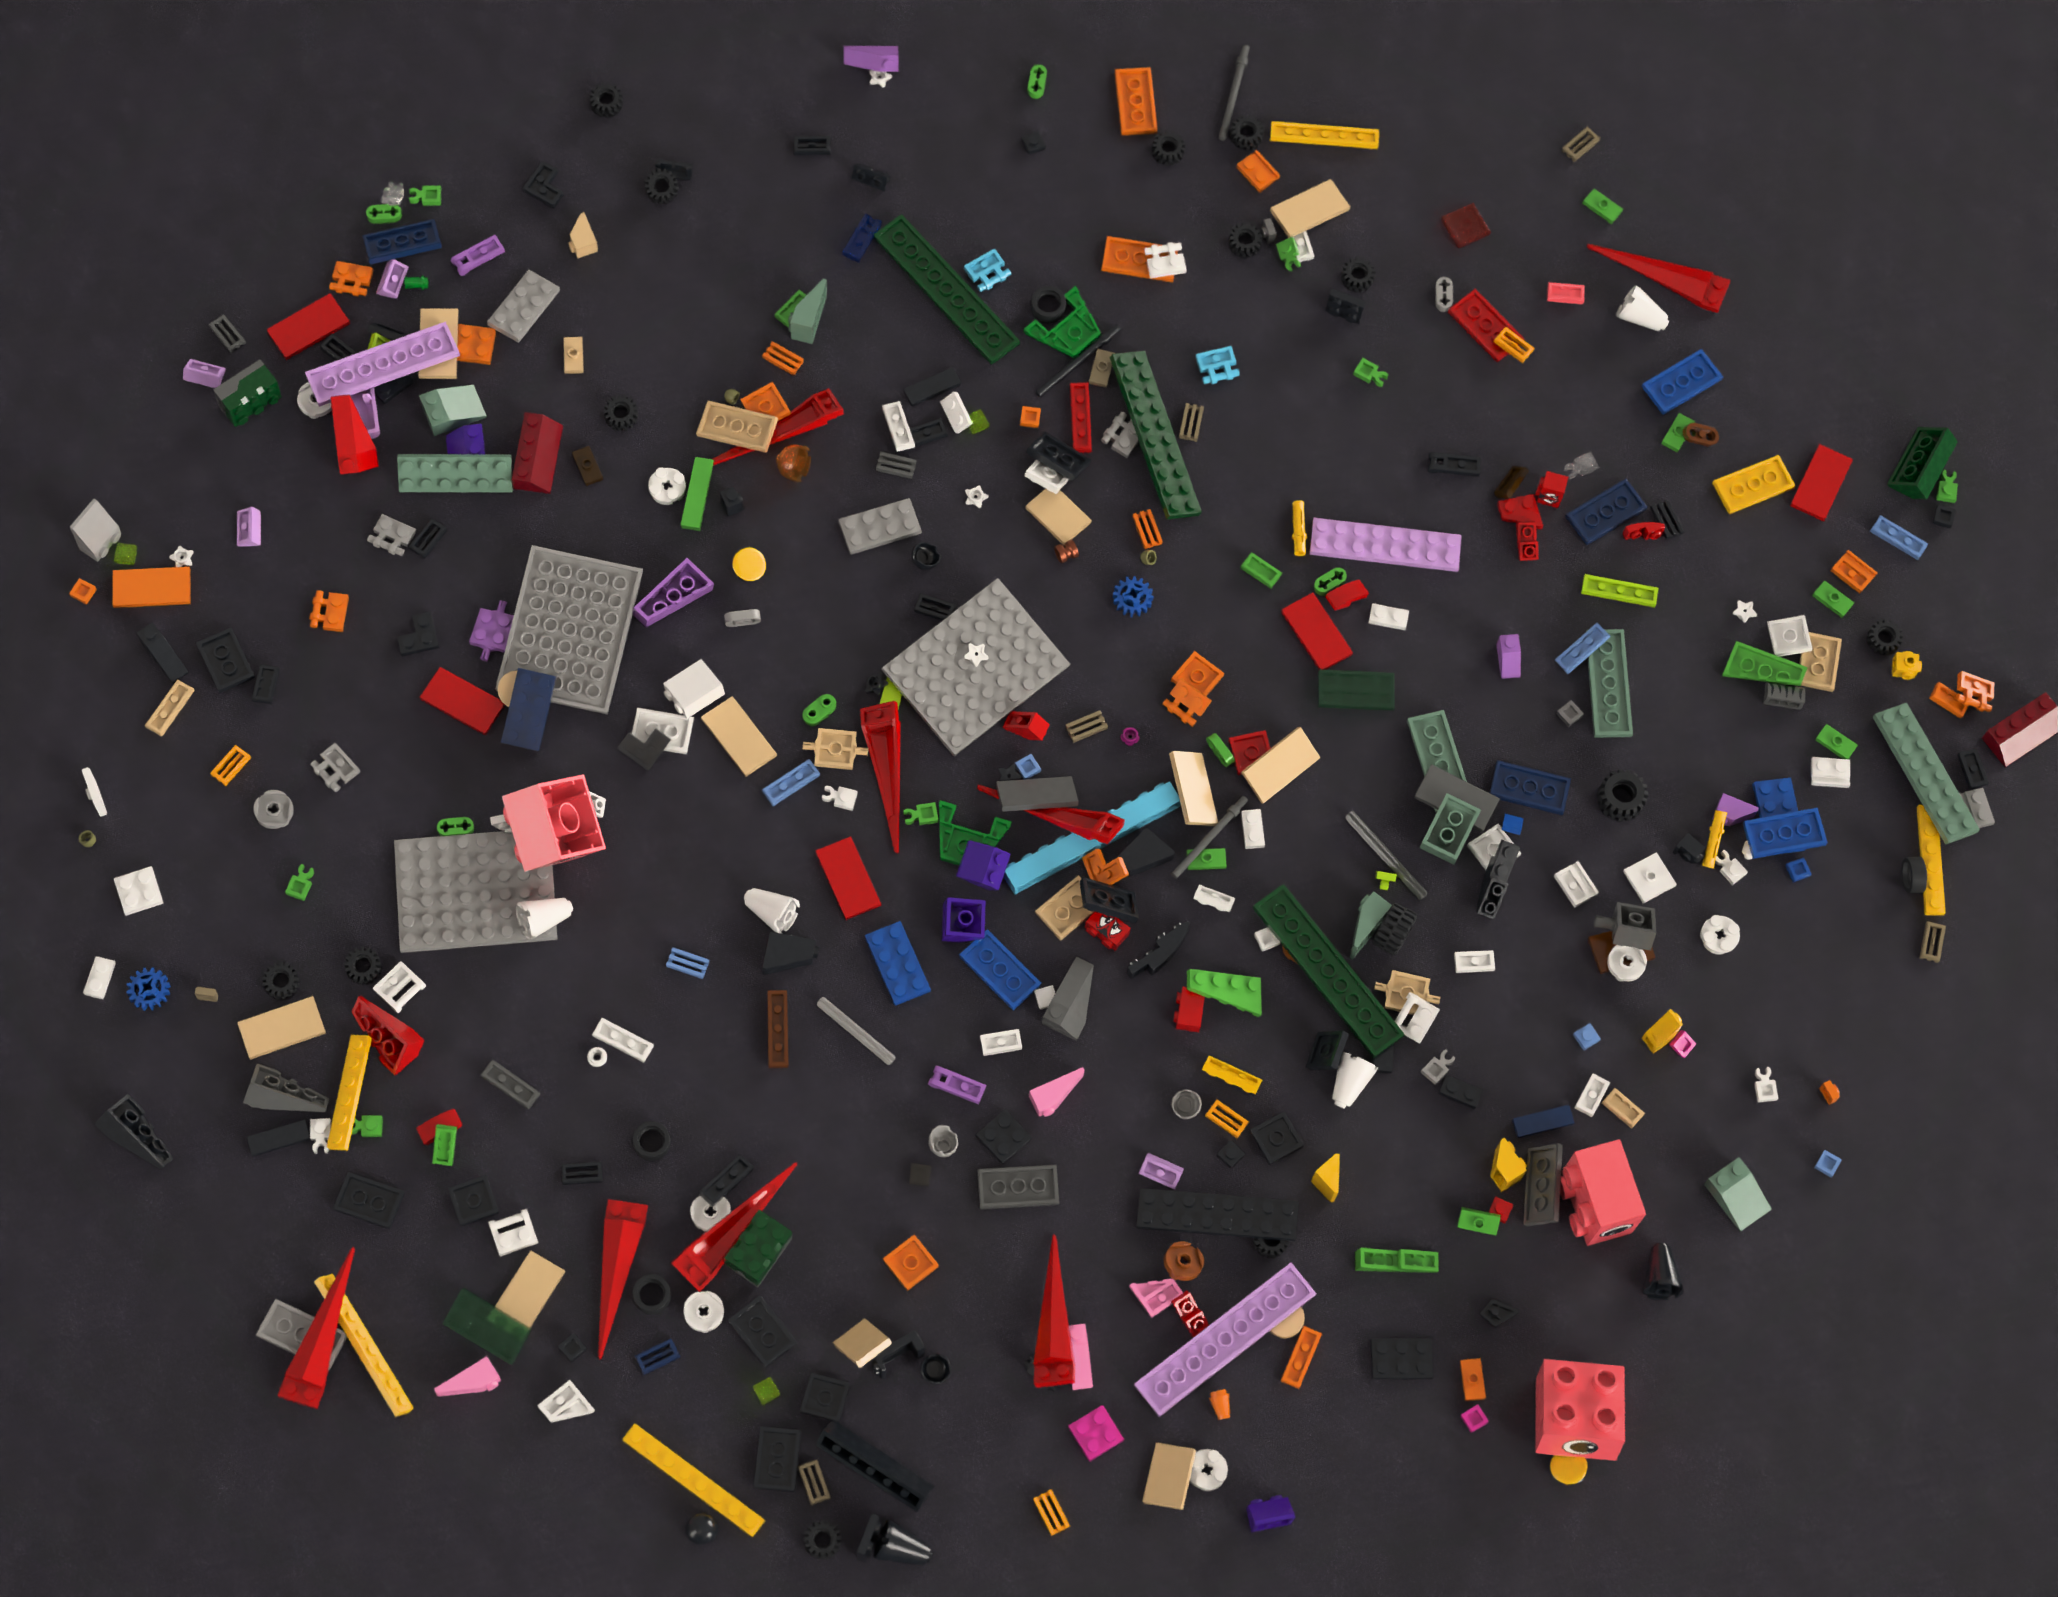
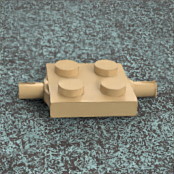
M818 728V737L815 743L803 741V750H814V766L853 770V762L856 755L868 756V748L857 747V732Z
M1392 970L1387 984L1375 983L1374 990L1385 992V1009L1400 1012L1407 1001L1406 997L1409 992L1430 1003L1439 1005L1440 997L1429 994V978ZM1414 1003L1408 1014L1414 1015L1419 1005Z

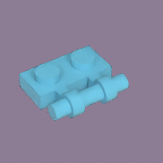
M996 249L964 265V270L973 283L981 280L982 283L977 285L979 292L991 289L992 285L998 282L1002 283L1011 275L1009 269L1004 271L1000 269L1004 266L1005 262ZM992 272L996 274L990 279L987 277Z
M1231 346L1196 354L1195 358L1200 373L1208 372L1209 376L1202 377L1204 384H1215L1220 380L1226 379L1228 381L1232 380L1233 377L1240 376L1238 369L1231 370L1230 367L1236 365V359ZM1224 368L1225 372L1215 373V370Z

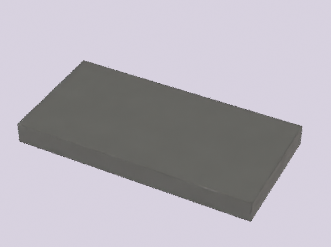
M1432 764L1414 797L1438 810L1446 793L1481 809L1473 828L1481 832L1484 831L1500 798Z
M1072 776L996 781L1002 812L1078 806L1079 801Z
M1561 1144L1528 1148L1523 1223L1525 1226L1558 1222L1563 1145Z
M1057 1165L977 1169L980 1209L1059 1205Z

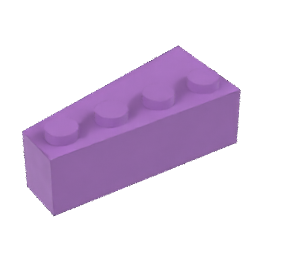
M686 558L633 608V616L645 627H648L711 592L714 583Z

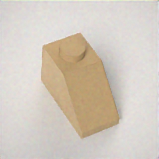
M585 213L580 214L570 233L571 242H568L571 252H575L577 258L598 252L597 242Z

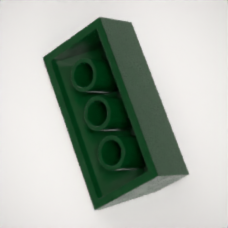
M1918 427L1887 485L1912 499H1927L1958 443L1949 428Z

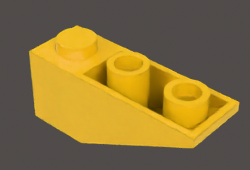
M1670 1009L1645 1032L1642 1040L1653 1054L1674 1039L1683 1025L1681 1017Z

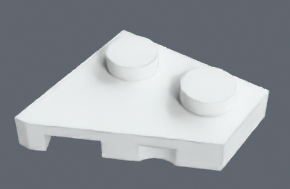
M570 1380L538 1405V1408L551 1423L594 1412L592 1406Z

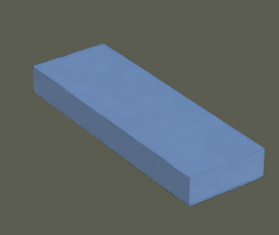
M1881 515L1870 530L1871 533L1916 560H1919L1928 545L1925 541Z
M1596 623L1559 655L1555 661L1569 674L1607 641L1610 635Z
M808 759L763 788L762 792L771 805L775 806L818 778L820 772L812 761Z

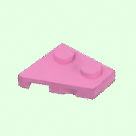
M1174 1279L1148 1281V1283L1141 1284L1132 1283L1129 1286L1151 1318L1171 1306V1301L1183 1293Z

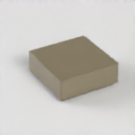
M196 987L195 995L198 1000L217 1002L218 993L215 989Z

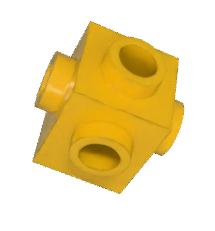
M1911 651L1896 652L1892 658V676L1910 680L1915 678L1918 672H1921L1922 661H1919V654H1913Z

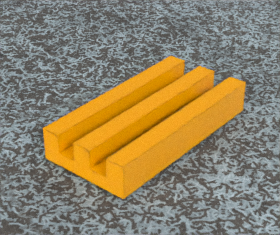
M1507 327L1494 339V343L1522 364L1535 349ZM1504 334H1506L1508 337H1510V338H1511L1512 340H1514V341H1511L1510 339H1508L1506 336H1504ZM1518 344L1525 348L1527 352L1520 348Z
M235 745L210 774L219 782H222L224 786H227L251 759V756ZM236 752H239V754L227 765L224 771L219 775V771L227 764V762L235 755Z
M1219 1100L1214 1102L1205 1117L1237 1139L1249 1123V1121ZM1219 1107L1227 1114L1235 1118L1237 1121L1242 1123V1125H1238L1236 1122H1234L1229 1117H1227L1215 1108ZM1212 1112L1224 1121H1226L1227 1123H1229L1231 1126L1236 1128L1238 1131L1234 1130L1229 1125L1218 1119L1216 1116L1212 1114Z
M1052 1490L1033 1498L1051 1536L1070 1527ZM1047 1497H1050L1064 1525H1060L1054 1511L1052 1510L1047 1500ZM1043 1500L1057 1529L1054 1530L1039 1501Z

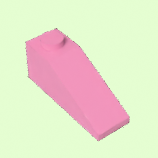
M1083 1067L1029 1091V1098L1039 1117L1042 1115L1046 1117L1055 1112V1109L1059 1107L1084 1076L1085 1070Z
M1085 1324L1070 1325L1069 1330L1076 1365L1075 1383H1072V1389L1093 1388Z
M485 1357L434 1390L437 1396L484 1392L485 1390L491 1391L499 1385L498 1382L501 1380L488 1357Z

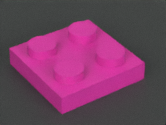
M1103 1405L1068 1426L1089 1462L1124 1441V1438Z

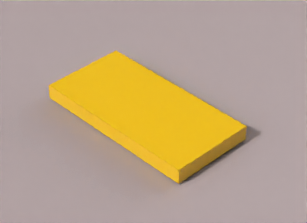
M1779 455L1716 479L1712 483L1728 514L1795 488V484Z

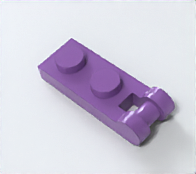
M493 235L452 257L451 262L454 266H457L460 276H464L475 267L504 253L505 250L496 235Z
M935 1066L933 1078H930L928 1082L929 1086L979 1105L986 1089L985 1084L943 1067ZM941 1076L947 1077L945 1083L940 1081Z

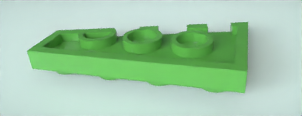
M1736 641L1722 676L1801 686L1808 667Z
M1194 969L1187 971V990L1207 998L1212 997L1225 1005L1230 1004L1243 1012L1248 1011L1256 1017L1262 1015L1261 978Z

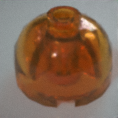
M791 444L781 450L776 458L778 470L784 478L794 482H801L802 475L806 477L811 464V456H808L807 452L810 451L809 448L800 444Z

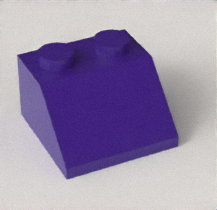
M482 424L464 425L446 435L448 454H486Z
M968 840L956 877L987 890H999L1011 854L993 846Z
M947 897L943 903L942 941L967 942L984 939L986 900Z
M1282 1495L1270 1497V1501L1263 1502L1262 1499L1250 1501L1251 1504L1246 1508L1251 1532L1291 1525L1295 1519V1514L1288 1497L1282 1498Z

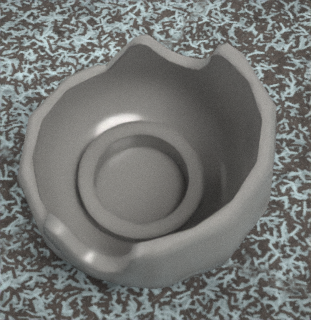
M1184 1089L1177 1092L1172 1098L1171 1107L1174 1114L1178 1117L1191 1119L1200 1112L1202 1102L1196 1092Z
M938 1125L932 1129L928 1138L930 1150L939 1157L951 1156L958 1147L957 1134L953 1133L947 1125Z

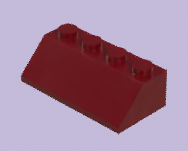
M525 412L512 475L513 489L551 494L563 431L562 424L543 414Z
M2045 692L1987 730L1982 739L2006 768L2058 733V706Z

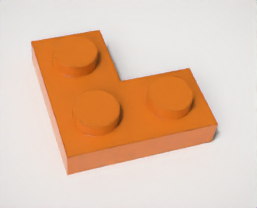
M1095 849L1082 857L1088 875L1092 880L1112 885L1129 875L1122 857H1117L1106 864L1101 849Z

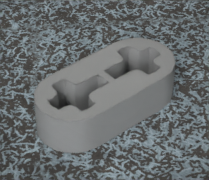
M1441 277L1437 280L1435 286V305L1439 311L1447 312L1453 303V284L1449 278ZM1442 284H1445L1446 286L1445 292L1443 291V287L1441 286ZM1443 297H1445V302L1447 303L1446 305H1443Z
M757 609L733 611L724 615L725 625L728 627L753 625L761 621L760 611Z

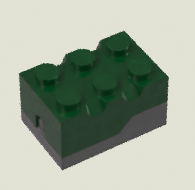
M261 360L256 361L213 389L218 406L234 427L245 424L250 415L262 413L264 406L267 404L274 405L282 398L277 380Z
M758 1210L746 1230L740 1235L736 1244L732 1246L725 1256V1266L756 1287H759L791 1242L792 1231L761 1210Z

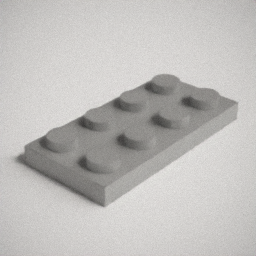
M528 270L487 321L488 326L519 343L559 293L560 287Z
M910 498L839 519V525L850 555L922 534Z
M275 1299L256 1336L296 1354L315 1317ZM338 1328L328 1370H330L347 1338L345 1332Z

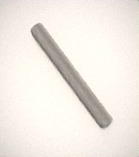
M822 997L817 1002V1006L882 1061L887 1065L893 1063L895 1056L829 1000Z

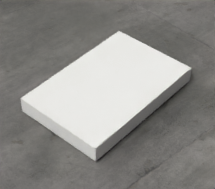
M637 708L632 734L645 743L655 728H657L672 739L664 751L687 754L694 717L686 718L685 715Z

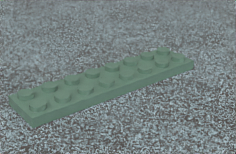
M1907 702L1874 714V721L1945 845L1978 833L1980 829Z

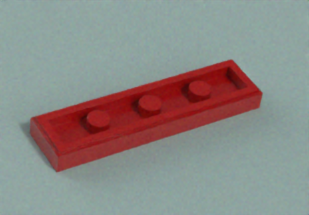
M1070 383L1073 449L1080 453L1092 452L1089 383Z

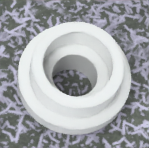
M600 1047L592 1048L587 1055L588 1062L594 1067L604 1065L607 1061L606 1051ZM600 1055L601 1059L594 1060V1056Z

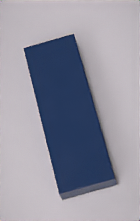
M1569 1105L1512 1119L1517 1138L1575 1124Z

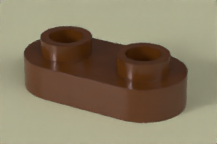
M1690 423L1683 429L1684 438L1691 443L1712 446L1719 440L1717 430L1710 426Z

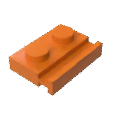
M1257 150L1240 161L1236 166L1259 193L1270 186L1276 179L1280 178L1279 173Z
M1849 550L1831 569L1832 573L1859 594L1877 575L1874 569Z

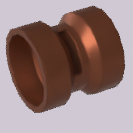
M1072 539L1066 541L1064 545L1054 546L1055 554L1061 564L1067 562L1068 558L1074 559L1079 557L1077 546Z

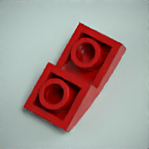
M1516 522L1519 560H1538L1536 522Z
M1656 522L1631 524L1625 527L1622 534L1625 540L1630 538L1637 539L1642 535L1645 540H1655L1662 536L1665 525Z
M1360 579L1332 590L1325 595V598L1334 610L1349 607L1353 601L1367 598L1369 592Z
M451 1109L431 1118L416 1129L423 1144L428 1146L435 1141L437 1124L455 1126L457 1129L462 1127L463 1124L456 1110Z
M1185 1291L1171 1301L1192 1337L1197 1336L1209 1326L1203 1312L1198 1308L1189 1291Z

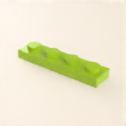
M1585 574L1581 594L1655 608L1658 588Z

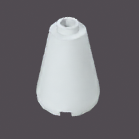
M1634 286L1624 298L1623 305H1620L1616 316L1620 319L1655 331L1664 330L1669 323L1667 320L1668 315L1638 286Z
M757 888L748 890L744 896L745 905L776 933L782 934L781 931H788L798 915L795 910L796 907L799 908L800 904L795 898Z
M565 898L521 901L516 906L519 925L524 926L526 931H523V934L528 940L536 938L567 919L573 911L571 902Z
M1343 1052L1340 1058L1332 1099L1335 1100L1334 1104L1343 1109L1353 1104L1378 1069V1067H1375V1065L1359 1057H1350L1351 1054Z

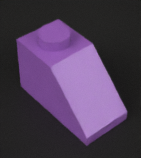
M1500 635L1496 645L1501 679L1520 678L1521 649L1519 635Z
M1724 793L1716 807V810L1727 813L1724 826H1732L1751 819L1759 809V807Z

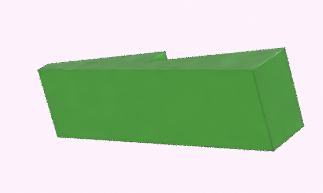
M695 457L681 521V527L684 529L701 530L714 464L712 459Z
M1359 1248L1355 1251V1271L1439 1272L1438 1252Z

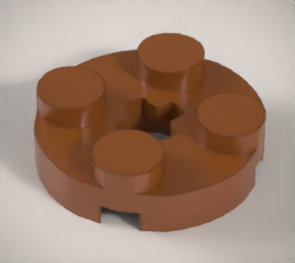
M1180 1241L1172 1244L1164 1255L1165 1268L1174 1280H1193L1199 1276L1204 1266L1202 1252L1198 1248L1195 1249L1190 1246L1191 1243ZM1181 1257L1184 1258L1185 1261L1188 1260V1263L1186 1265L1180 1262Z

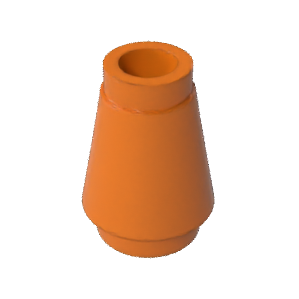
M1226 1389L1211 1392V1398L1209 1399L1218 1416V1420L1230 1418L1229 1394L1226 1393Z

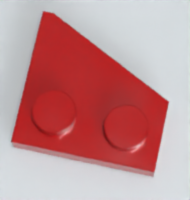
M1534 494L1498 501L1497 506L1502 521L1510 523L1535 521L1536 529L1543 528Z

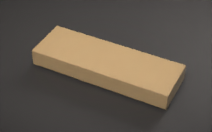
M177 679L147 721L145 727L162 737L193 694L194 688Z

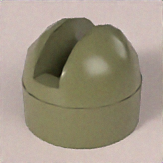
M728 389L724 394L725 401L731 405H734L740 396V392L734 389Z
M1145 550L1141 553L1140 559L1145 565H1153L1156 562L1157 556L1155 551Z
M86 830L79 835V842L84 847L89 848L96 843V837L90 830Z

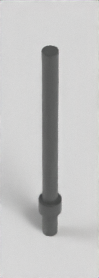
M1248 45L1242 46L1241 54L1237 58V69L1219 134V140L1222 141L1226 140L1243 70L1247 66Z
M1242 796L1235 805H1231L1227 809L1224 817L1171 873L1172 877L1177 879L1232 818L1237 817L1240 809L1248 802L1245 796Z

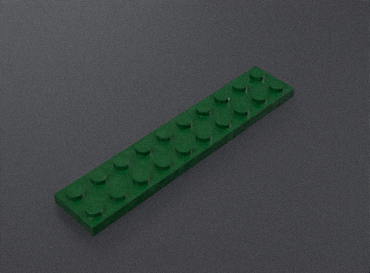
M902 214L874 234V239L991 365L1020 344V340Z
M1145 351L1112 354L1110 360L1166 519L1199 516L1202 511Z
M1284 884L1253 905L1255 912L1373 1058L1405 1035Z

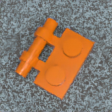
M336 261L332 278L334 281H338V283L330 282L329 289L341 294L346 292L357 297L359 295L366 296L367 289L361 287H369L373 267ZM345 283H350V284H355V285H354V286H349V285H345Z
M317 590L312 601L314 606L313 612L310 613L309 617L311 620L310 627L317 628L318 622L323 623L324 630L343 632L349 600L348 594L329 592L328 599H324V592ZM321 607H326L325 615L320 614Z
M1961 671L1957 677V690L1963 692V695L1958 693L1956 701L1961 702L1964 706H1973L1981 712H1990L1992 705L1987 704V701L1990 702L1994 699V682ZM1972 696L1978 697V700L1973 699Z
M1181 678L1170 693L1175 700L1171 702L1165 699L1162 705L1168 708L1167 711L1171 714L1174 713L1180 717L1183 723H1188L1193 727L1197 722L1192 718L1193 714L1196 713L1202 716L1212 700ZM1180 703L1189 708L1187 712L1178 707Z

